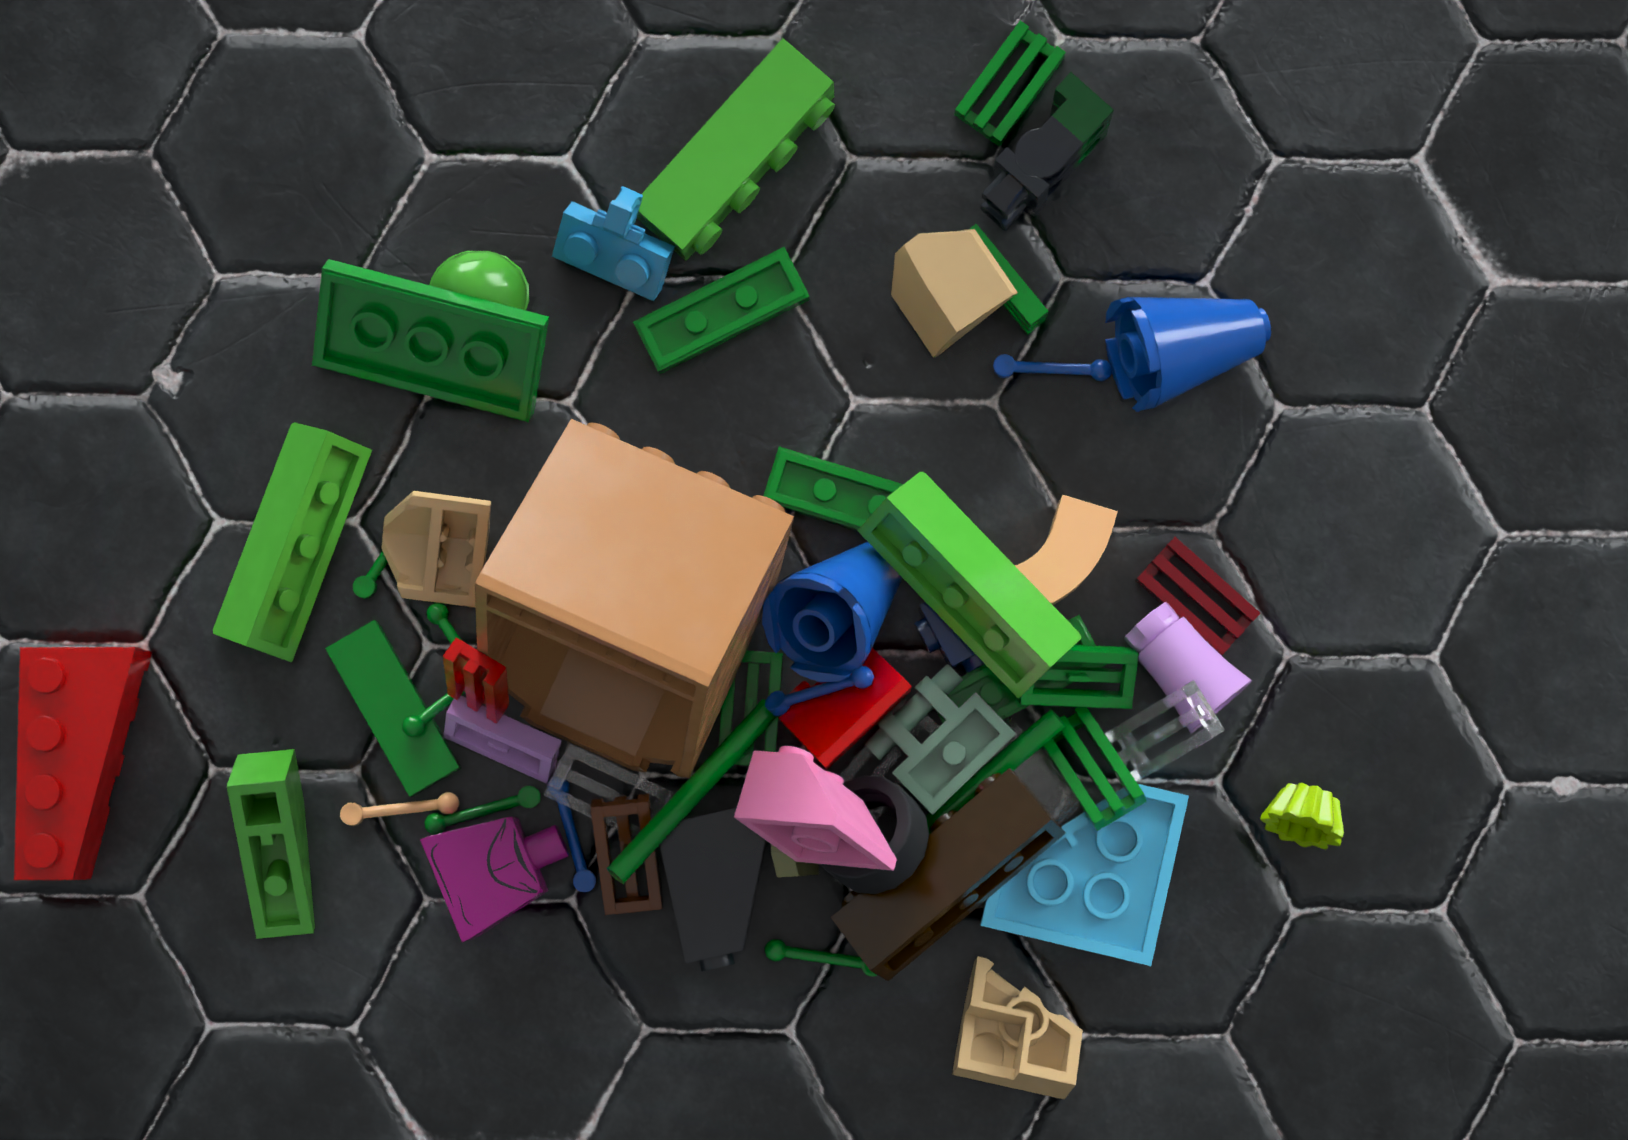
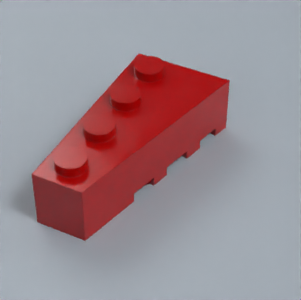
M20 647L14 880H90L92 878L110 811V806H108L115 778L120 775L125 756L122 755L130 722L135 719L140 700L137 696L144 671H148L152 651L138 647Z

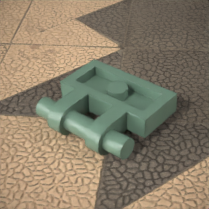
M948 664L932 679L925 676L914 687L917 693L894 715L888 712L877 723L880 729L864 743L879 760L895 745L908 756L892 774L932 815L1016 735L976 692L961 707L958 708L947 695L963 679ZM935 709L946 721L920 744L910 731Z

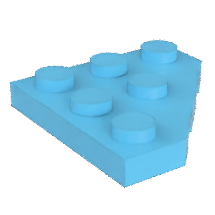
M1138 784L1147 802L1099 831H1096L1085 812L1076 816L1061 826L1066 832L1065 835L985 900L980 926L1151 966L1189 796ZM1124 788L1116 792L1120 800L1128 796ZM1105 799L1096 804L1100 812L1109 807Z

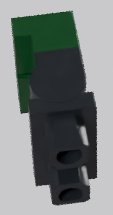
M1070 72L1055 88L1050 113L1051 117L1041 128L1029 130L1022 135L1016 144L1015 154L1006 147L995 159L993 182L982 193L984 202L981 204L980 209L1004 231L1024 211L1032 218H1035L1046 206L1047 197L1055 192L1107 136L1114 109Z

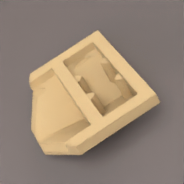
M975 229L920 233L895 253L891 296L933 357L939 356L1018 293Z
M413 491L384 517L381 549L397 581V589L402 598L476 608L475 582L486 560L491 501Z

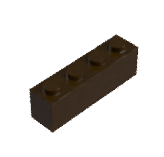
M1008 768L1003 774L996 773L986 778L976 788L973 799L960 810L949 811L933 823L930 828L931 834L929 835L925 856L912 876L894 889L878 894L858 893L852 890L841 903L842 908L831 919L871 972L890 981L1066 834L1030 787L1012 769Z

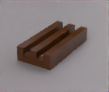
M639 794L637 799L627 800L626 796L615 797L614 801L604 802L603 798L592 799L590 809L605 915L662 909L663 895L657 849L644 861L648 896H639L637 873L635 871L625 882L627 898L617 899L614 877L606 869L612 863L606 817L616 816L622 852L632 841L629 815L638 814L640 831L652 819L650 795Z

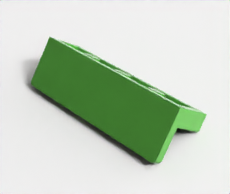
M295 422L291 424L215 622L213 634L283 660L293 661L371 455V449L327 430Z
M919 472L890 494L857 530L1018 699L1081 639V634L924 472Z

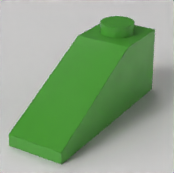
M295 749L238 754L227 783V791L256 939L314 933L315 922L305 806Z

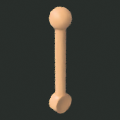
M445 792L438 799L362 807L357 803H347L340 810V817L345 824L356 826L365 818L435 810L449 815L457 811L459 799L454 793Z

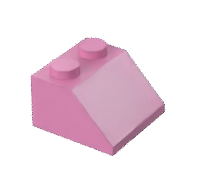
M781 746L778 752L753 751L734 815L735 819L796 862L894 871L897 861L894 853L864 801L843 785L844 779L823 770L813 762L814 756L811 753L797 747Z

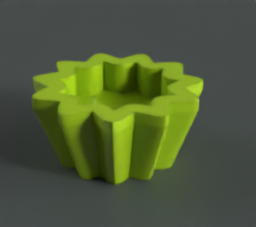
M1288 783L1286 787L1279 791L1260 817V820L1266 823L1265 830L1279 834L1281 840L1295 841L1302 847L1313 845L1321 849H1328V845L1341 846L1344 830L1340 801L1333 797L1332 792L1323 791L1318 786H1308L1304 783H1298V785Z

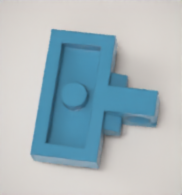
M622 186L617 198L610 202L607 212L600 209L595 212L573 201L563 212L552 257L654 301L662 290L675 246L645 234V229L635 225L643 195Z

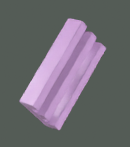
M460 696L458 701L453 699L446 712L444 738L539 781L548 783L557 766L561 740L505 715H502L496 724L487 719L485 706L482 705L478 712L467 707V700L463 696Z

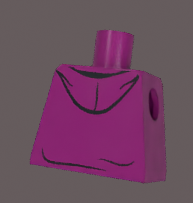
M513 816L420 839L462 942L482 935L548 892L540 868L569 856L564 839L556 824L526 837L518 817Z

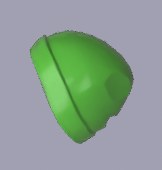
M465 251L453 255L436 269L430 281V286L526 310L529 303V284L522 269L508 257L491 251Z

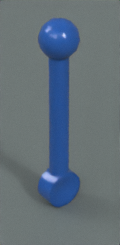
M1003 354L998 356L993 364L994 372L1000 378H1009L1014 372L1091 375L1097 381H1105L1112 373L1110 363L1104 359L1095 360L1092 364L1015 361L1010 355Z
M861 666L853 670L849 677L840 682H826L787 695L782 691H775L767 697L765 707L774 716H781L788 711L791 705L852 686L859 689L868 688L872 685L874 674L870 668Z
M560 775L554 776L548 781L547 790L551 796L556 798L576 869L573 884L578 891L589 892L596 884V876L591 870L587 869L567 798L570 784L565 777Z

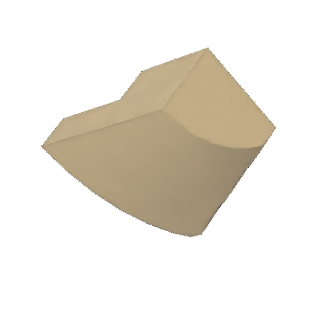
M977 956L973 964L965 1000L952 1075L1065 1099L1076 1086L1083 1030L1063 1015L1049 1012L1043 1006L1038 996L1026 987L1019 991L991 969L994 965L993 962L987 958Z

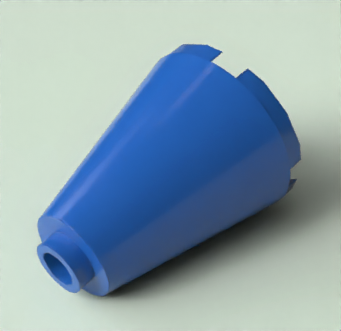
M1125 297L1111 302L1106 312L1105 323L1115 321V338L1106 339V351L1112 367V375L1123 399L1134 397L1137 401L1132 407L1136 412L1153 409L1262 354L1266 341H1269L1271 337V325L1267 313L1264 309L1258 308L1250 299Z
M869 542L785 577L777 583L763 604L762 625L769 645L775 653L781 649L794 662L789 668L800 676L817 682L842 681L849 677L853 670L860 668L867 660L900 586L902 577Z

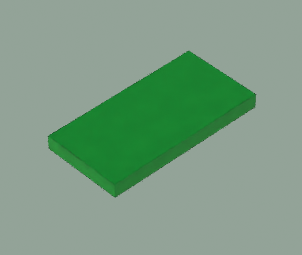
M328 259L322 267L312 366L529 422L535 409L549 316Z

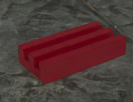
M1176 537L1166 545L1135 580L1160 604L1167 602L1179 616V619L1185 617L1194 629L1221 656L1260 614L1255 607ZM1173 555L1177 557L1236 610L1241 617L1235 621L1168 560ZM1159 570L1227 630L1222 638L1216 635L1153 578Z

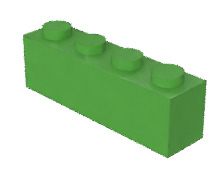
M782 38L642 193L643 198L637 219L662 241L675 246L674 251L685 261L695 251L703 255L720 237L723 229L718 225L733 209L737 213H741L755 199L760 191V187L756 183L770 168L775 172L779 171L792 158L798 148L794 141L807 127H810L813 131L816 130L829 117L835 107V104L831 102L834 98V82Z

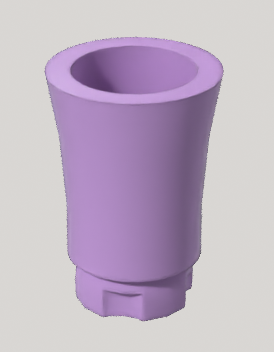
M1167 602L1151 611L1124 637L1128 645L1138 652V661L1155 679L1172 702L1190 733H1193L1210 720L1252 682L1251 679L1224 659L1194 629L1185 617L1179 619V616Z

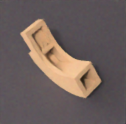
M1062 495L1045 544L1031 558L1015 565L1016 568L1052 605L1058 603L1086 579L1100 560L1112 533L1118 511Z

